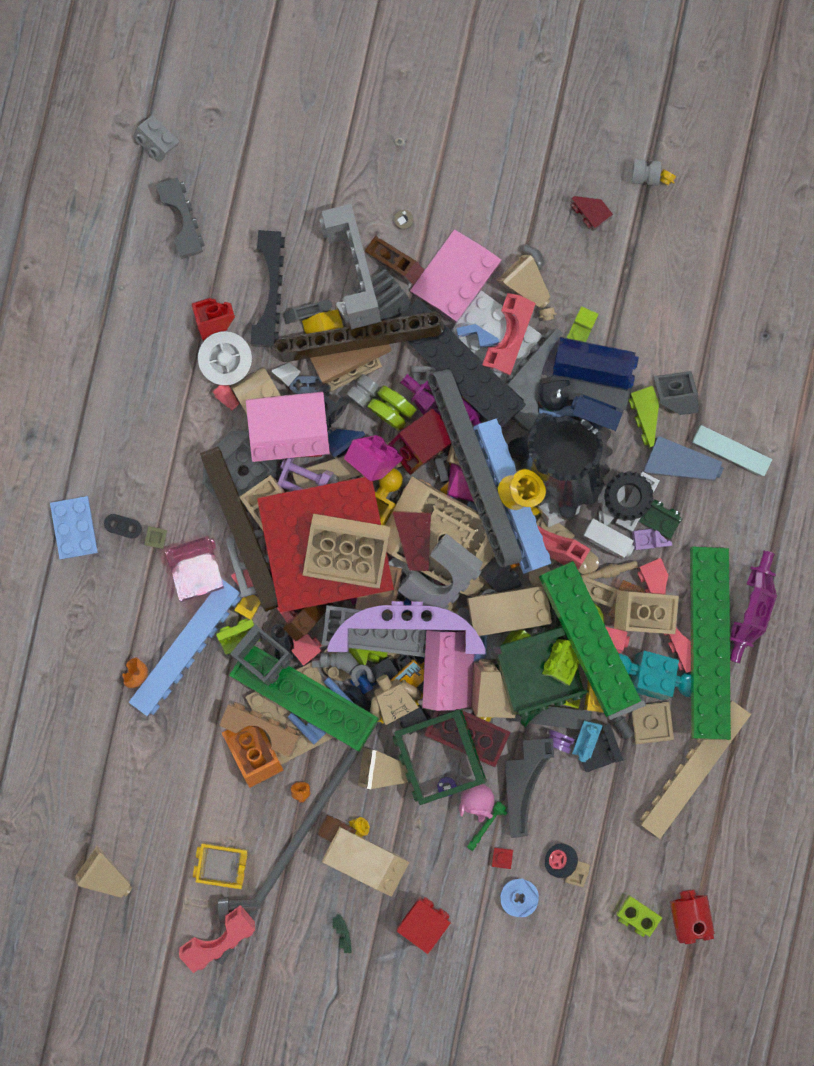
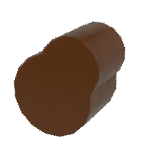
M327 814L317 835L332 842L339 827L353 834L357 830Z

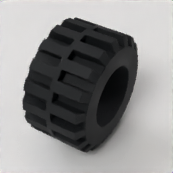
M631 471L622 472L614 476L606 486L604 494L605 505L609 512L615 518L622 519L623 521H633L641 518L650 509L654 498L653 489L650 482L646 480V477ZM632 485L638 489L640 500L636 506L627 508L619 503L617 493L621 487Z

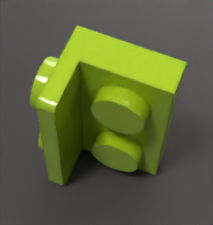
M557 639L542 672L543 675L553 677L569 686L580 663L570 641Z

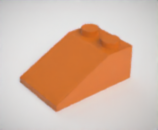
M247 726L239 733H234L230 730L222 732L249 788L284 771L274 750L271 749L272 746L262 728Z

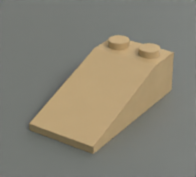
M531 585L467 598L471 626L479 636L552 623L548 596L543 585Z
M339 827L322 860L323 863L391 897L410 863L401 856Z

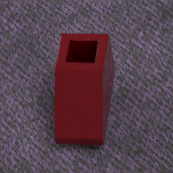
M579 196L571 198V208L576 214H581L584 218L582 222L588 229L592 228L595 231L613 216V213L601 199Z

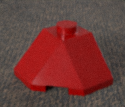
M208 298L192 303L203 342L214 333L226 331L235 318L232 305L229 302L222 304L217 303L216 299Z

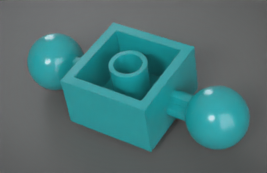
M644 650L635 654L634 663H631L627 655L618 653L628 674L631 675V681L638 694L664 701L673 697L674 687H677L683 696L691 697V673L677 676L679 660Z

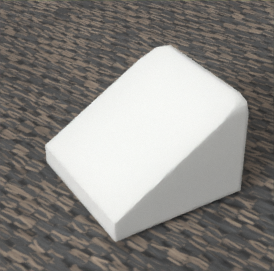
M287 363L271 372L289 386L301 371L291 363Z

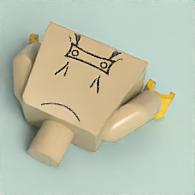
M382 675L377 679L380 688L374 691L375 697L371 701L370 713L379 718L378 722L387 725L417 709L418 701L423 699V693L407 682L400 683L398 679L390 682L387 675Z

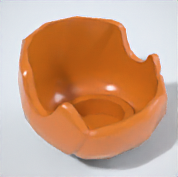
M132 658L126 664L128 672L122 674L123 684L128 688L140 686L148 676L147 666L139 658Z

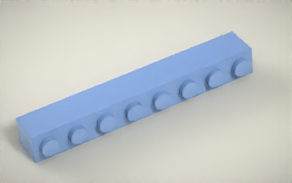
M497 419L478 424L473 429L498 492L501 480L506 476L514 475L517 471L509 453L508 444L504 440L501 426L498 424ZM502 503L521 551L522 559L519 564L523 574L551 564L550 555L545 548L543 536L539 532L536 518L531 508L524 507L520 510H512Z
M221 579L129 701L131 705L146 716L154 715L160 708L158 705L162 698L165 700L172 692L170 687L173 683L177 685L182 679L183 675L181 673L185 667L189 669L194 663V655L197 652L200 654L207 644L204 643L208 637L212 638L218 631L216 626L220 621L224 623L230 615L228 610L231 606L235 608L242 599L239 597L241 593Z

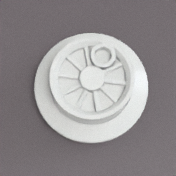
M224 331L212 334L202 343L198 353V364L201 372L208 380L219 385H231L242 380L248 373L252 362V355L248 344L242 337L232 332Z

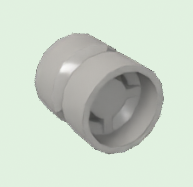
M634 159L632 183L643 184L647 182V185L659 186L661 161L650 160L649 163H646L644 159Z
M362 374L357 381V387L353 386L346 395L366 410L371 402V398H376L381 387L368 376Z

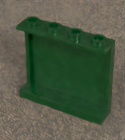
M562 626L493 647L512 715L528 716L532 710L537 709V712L549 709L548 705H563L567 699L572 698V701L584 698L583 694L589 693V690H584L578 668L570 686L559 682L553 677L542 674L544 665L549 659L552 647L557 639L569 641Z

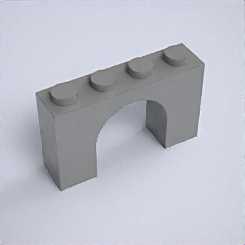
M448 534L435 545L430 556L451 573L453 583L446 586L436 585L419 572L411 571L398 589L410 601L423 602V606H436L447 609L449 607L448 603L451 602L453 604L460 595L458 593L460 591L464 592L469 587V581L471 579L476 580L482 571L479 569L483 562ZM424 610L429 616H433L431 611Z

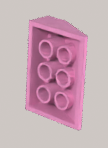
M454 229L410 292L457 324L498 268L501 259Z
M323 392L246 400L252 462L330 454Z
M426 630L422 708L441 711L471 707L474 654H465L466 630Z

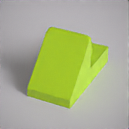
M581 306L566 341L583 349L598 317V313Z
M349 648L348 651L360 665H366L367 658L371 662H379L385 659L388 653Z

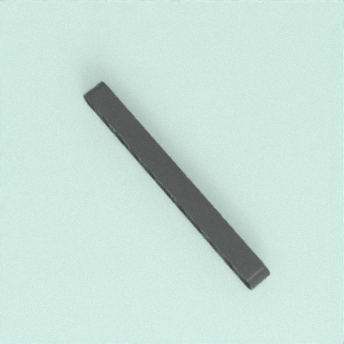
M449 369L430 373L428 382L496 561L500 567L520 563L522 559L521 551L453 374Z

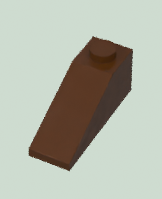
M376 235L364 250L412 285L416 283L425 271L416 260Z
M332 602L301 608L286 623L283 629L295 641H298L315 626L326 612V607L328 605L331 606Z

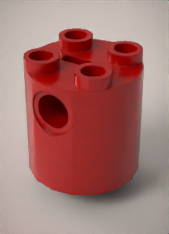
M694 889L680 892V899L670 901L676 939L679 943L692 944L696 943L695 939H703V941L714 939L715 932L708 895L696 896Z

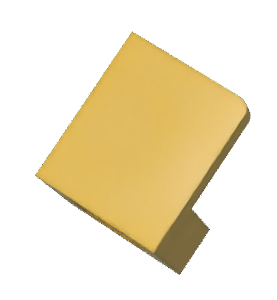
M255 595L243 597L234 611L253 620L261 606V602Z

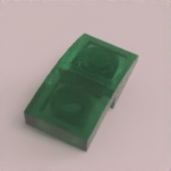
M337 913L336 917H333L332 926L333 929H336V934H344V937H340V948H344V953H352L351 936L347 923L342 914Z

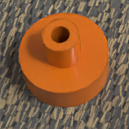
M297 782L291 786V795L299 802H305L306 798L311 794L310 786L306 782Z

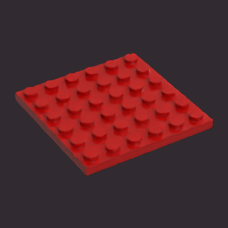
M362 477L257 498L279 612L394 590L387 552L380 589L303 576L313 514L381 525L373 481Z

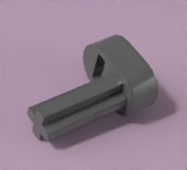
M219 898L218 913L220 924H225V916L240 905L245 911H258L257 899L230 901L229 898Z

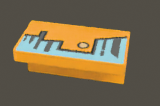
M412 660L390 682L398 679L400 683L407 682L414 687H418L424 681L425 663L423 662L420 665L415 660Z

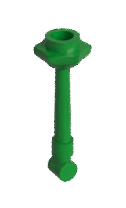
M499 801L494 803L492 818L485 822L477 835L475 834L472 841L467 845L468 849L473 851L476 848V844L481 841L482 836L497 815L507 814L505 811L507 807Z

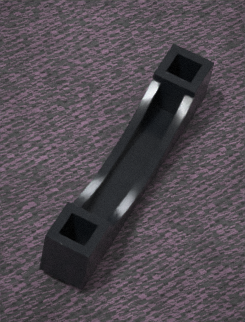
M258 230L257 250L263 253L268 265L270 290L262 317L256 325H252L251 346L274 348L275 342L279 339V332L275 331L276 324H280V313H277V305H281V294H278V287L282 286L283 275H279L280 267L284 266V256H281V248H285V237H282L281 231Z

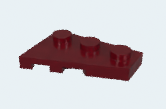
M392 511L409 570L429 571L431 512Z

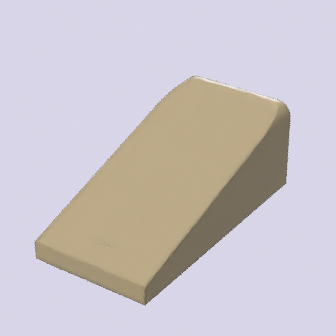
M582 576L592 600L612 607L618 589Z

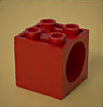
M419 897L398 925L396 931L426 954H429L451 924V920L446 911L441 908L439 911L433 907L434 903L427 897H424V899Z

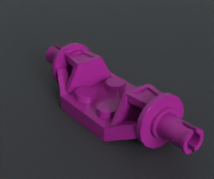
M407 374L400 384L413 393V398L410 401L412 403L414 401L423 415L433 409L441 416L434 396L424 391L425 388L431 391L428 380L420 385ZM462 398L474 426L481 424L478 411Z
M763 550L759 566L750 567L752 571L746 585L754 588V591L750 594V603L744 613V622L734 621L730 641L734 644L730 655V661L740 664L745 647L753 648L754 645L752 643L766 632L777 598L772 578L776 577V574L770 570L775 556L772 552Z

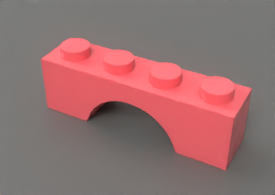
M507 293L501 310L506 319V333L498 345L488 347L483 366L498 373L511 375L536 304L535 302L521 295Z
M241 905L225 916L226 930L221 937L212 941H203L194 937L179 948V958L193 973L204 969L210 961L220 958L223 952L229 948L233 949L239 941L249 938L254 933L255 921Z

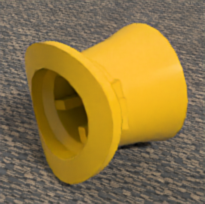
M523 469L514 475L504 477L499 483L498 494L501 502L507 508L520 510L524 507H533L541 503L545 497L546 489L543 481L536 473Z

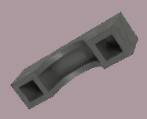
M177 177L156 184L163 206L174 207L183 216L182 230L174 238L180 258L184 259L202 253V247L205 244L202 236L197 235L196 229L199 227L196 218L191 217L190 211L193 209L190 200H186L183 193L187 192L184 182H179Z

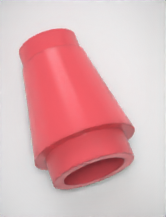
M219 385L213 390L214 397L230 408L231 411L240 404L229 385Z

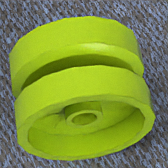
M383 385L378 391V396L385 403L378 399H372L367 407L387 424L401 432L406 425V421L399 413L407 418H411L417 409L402 395Z

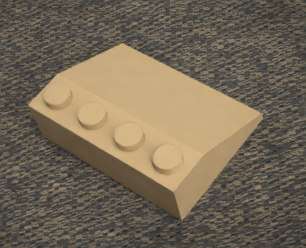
M313 514L303 576L380 589L390 527Z

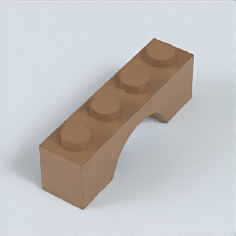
M238 702L228 704L219 726L234 733H239L247 726H258L268 733L271 739L272 750L287 757L293 755L301 734L297 733V729L291 726L285 728L279 725L280 721L273 718L265 719L262 717L263 714L258 711L252 710L250 712L245 710V706Z

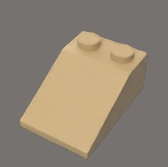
M617 590L614 629L675 634L679 596Z

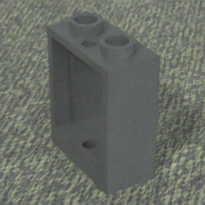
M256 625L251 628L230 653L268 686L277 681L279 673L283 668L286 669L291 664L293 657ZM261 637L283 654L266 677L244 660V657Z

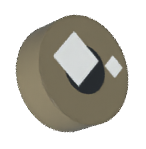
M408 210L398 211L394 218L395 225L402 230L409 229L413 224L411 212Z

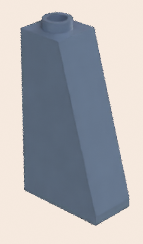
M658 436L643 472L650 475L714 481L716 477L720 478L724 468L721 467L722 462Z

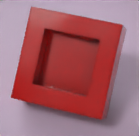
M494 847L492 867L511 869L513 850Z

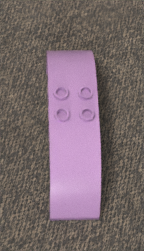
M392 601V605H381L362 610L347 619L337 629L328 645V652H348L349 628L466 630L465 654H485L482 640L476 630L465 619L448 609L436 606H423V602H411V605H404V601ZM386 609L391 610L393 613V618L389 621L385 620L382 616L383 611ZM404 610L412 612L413 617L410 621L402 618ZM424 610L431 611L433 616L430 621L422 619L421 614Z

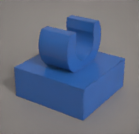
M361 675L358 678L359 685L357 687L364 695L372 690V686L376 683H370L367 675ZM351 679L350 682H351L352 686H355V684L353 683V681H352V679Z

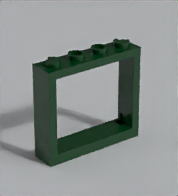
M462 709L439 715L394 732V744L401 751L399 758L402 765H405L407 768L406 778L409 784L412 783L414 788L412 795L415 802H418L419 805L487 782ZM454 718L476 780L424 797L403 735Z

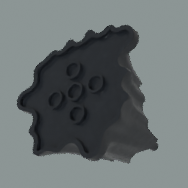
M544 412L538 414L537 419L525 436L513 439L508 444L509 453L512 458L517 459L521 463V470L533 471L541 478L545 485L546 494L538 506L546 502L552 503L557 509L559 516L564 520L573 519L580 505H591L597 501L599 494L605 486L603 478L610 471L605 460L613 454V449L607 445L611 436L609 428L584 419L575 420L569 416L558 418L552 415L546 416Z

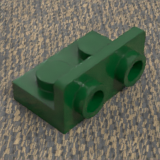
M653 499L650 509L638 522L653 530H657L661 535L671 539L683 519L680 517L681 513L672 508L667 510L663 507L664 504Z

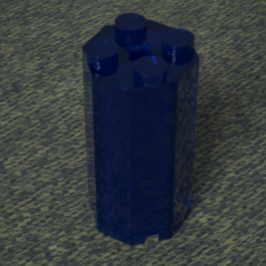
M560 337L559 343L561 344L557 348L552 376L625 391L633 387L635 375H632V372L637 368L639 356H635L636 352Z

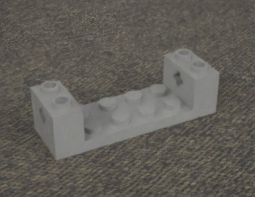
M348 204L321 211L323 217L319 219L323 237H328L329 244L348 239L361 287V293L343 297L345 304L341 306L345 322L350 323L351 329L381 322L352 205Z
M328 605L326 607L322 644L329 645L337 629L347 619L362 610ZM382 613L383 618L387 621L393 618L391 613ZM402 615V618L406 621H410L413 617ZM422 617V619H423L424 621H430V620L432 619V618ZM349 628V648L425 657L426 630Z

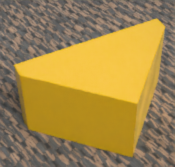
M338 310L318 313L302 321L306 334L344 327Z

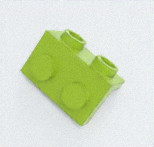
M244 619L239 621L237 626L232 628L227 626L219 630L220 633L216 635L226 655L236 648L255 625L253 620Z

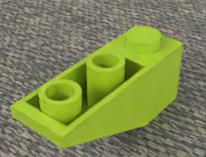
M653 386L631 393L628 401L631 410L635 409L637 415L634 417L636 425L642 429V442L649 449L654 447L659 409L656 393Z

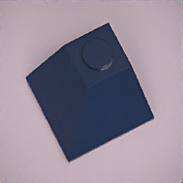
M330 429L327 431L329 452L334 459L339 458L348 451L353 440L365 438L366 434L363 431L343 429L333 431Z

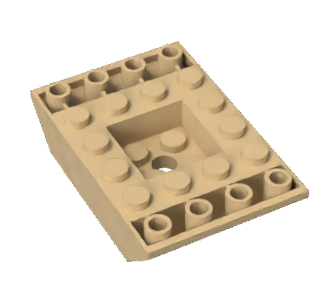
M411 477L393 511L431 512L429 571L421 572L445 585L453 583L451 573L430 556L435 545L439 542V537L443 534H448L481 560L483 564L479 570H482L495 555L478 512L419 479ZM391 513L385 526L390 527L386 552L407 563L394 516ZM479 575L476 580L471 579L469 587L464 592L460 591V593L476 597L481 592L486 581Z

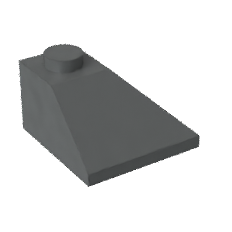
M692 371L654 376L659 401L662 405L679 415L699 413L698 392Z

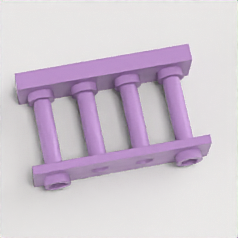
M285 458L281 465L283 471L278 484L282 489L285 488L289 491L304 489L286 481L289 471H292L315 481L318 486L327 485L334 472L326 470L323 474H316L293 464L294 458Z

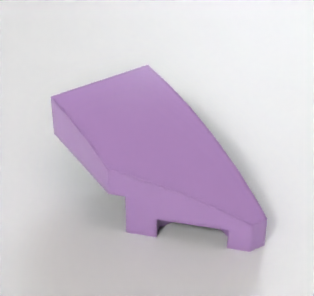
M647 529L632 532L634 550L672 546V542L665 539L657 530Z

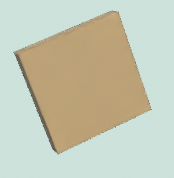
M669 702L645 704L646 706L631 711L635 744L674 740Z

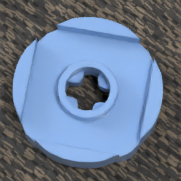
M523 878L513 879L507 882L500 894L501 905L511 916L527 917L537 908L539 901L538 891L528 880ZM516 893H523L525 895L523 903L514 901Z

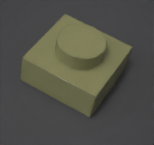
M148 526L144 545L164 549L168 530Z

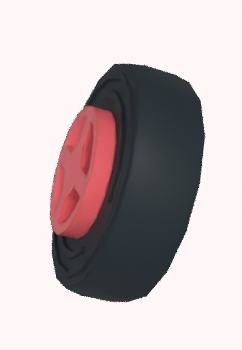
M564 843L555 844L547 851L545 867L550 875L556 878H567L576 870L578 856L571 846Z

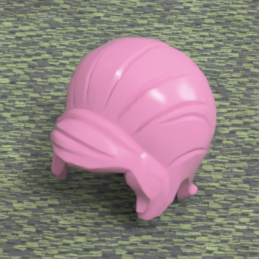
M481 784L462 791L461 803L459 805L460 816L463 817L465 811L477 815L478 822H483L486 816L488 819H491L493 816L491 812L495 801L491 789L485 784Z

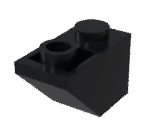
M495 557L481 570L480 576L497 592L522 586L521 582L517 579L519 575L513 569H510V566L500 567Z

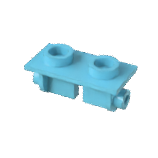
M589 721L583 722L572 754L579 756L581 762H586V760L591 758L603 725Z

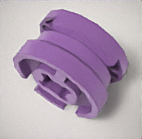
M550 729L548 734L549 738H553L554 748L570 753V745L574 743L575 739Z

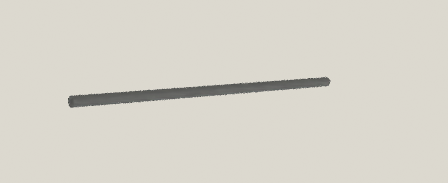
M350 748L253 899H257L258 909L359 754L355 749ZM246 911V912H247V913L251 916V918L253 919V917H254V915L256 914L257 911ZM229 948L215 961L223 965L233 949Z

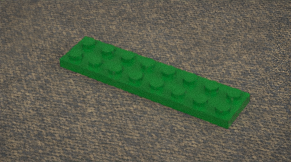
M574 561L540 575L539 579L605 716H611L641 702Z
M256 646L244 657L245 661L265 677L279 661ZM237 661L229 675L358 752L362 749L379 720L375 715L290 666L286 669L283 668L279 673L277 681L269 686L239 661Z

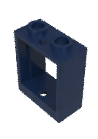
M582 393L579 397L576 396L574 398L571 409L574 410L573 415L614 431L617 430L624 412L623 409Z

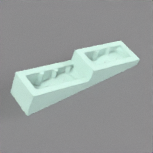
M702 425L699 426L692 440V443L758 476L764 477L772 462L771 458Z

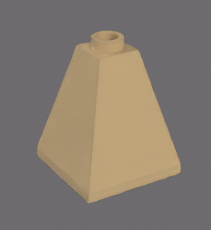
M531 255L521 256L496 280L513 293L535 302L536 307L544 308L550 302L549 292Z
M363 748L358 786L375 789L408 783L406 778L408 771L401 761L379 751Z
M98 846L94 848L75 876L77 885L80 887L121 898L123 896L126 897L132 889L129 881Z

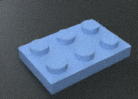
M89 497L50 503L59 559L98 553Z

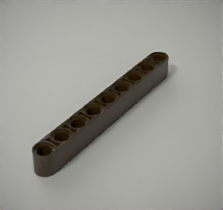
M429 312L383 320L351 329L349 326L281 338L275 342L274 350L280 361L291 362L434 337L443 333L444 324L439 313Z
M219 446L201 452L202 462L265 612L278 608L271 571L244 505L239 498V493Z

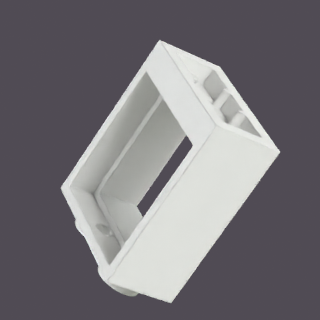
M595 519L590 521L582 535V538L621 559L625 558V556H630L635 547L632 545L634 540Z

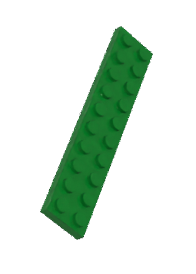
M693 546L690 547L691 739L731 740L729 548Z

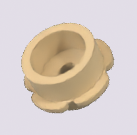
M554 307L539 310L540 316L538 318H542L543 321L552 320L557 313H555Z

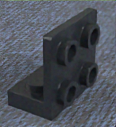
M609 723L602 726L591 758L586 760V762H582L585 772L593 771L614 762L623 761ZM579 734L576 735V736H573V739H575V741H574L575 744H576V741H577V738H578Z

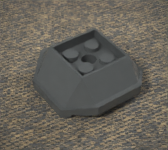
M230 431L216 445L219 446L239 496H242L270 475L277 482L279 481L283 471L281 465L284 459L252 462L249 431ZM203 464L202 484L218 500ZM241 466L248 467L249 472L246 476L238 474Z

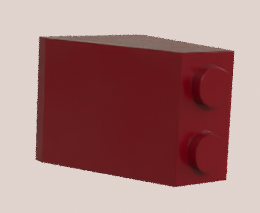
M431 409L402 430L388 445L396 449L397 453L403 457L400 463L411 476L452 443L441 416Z

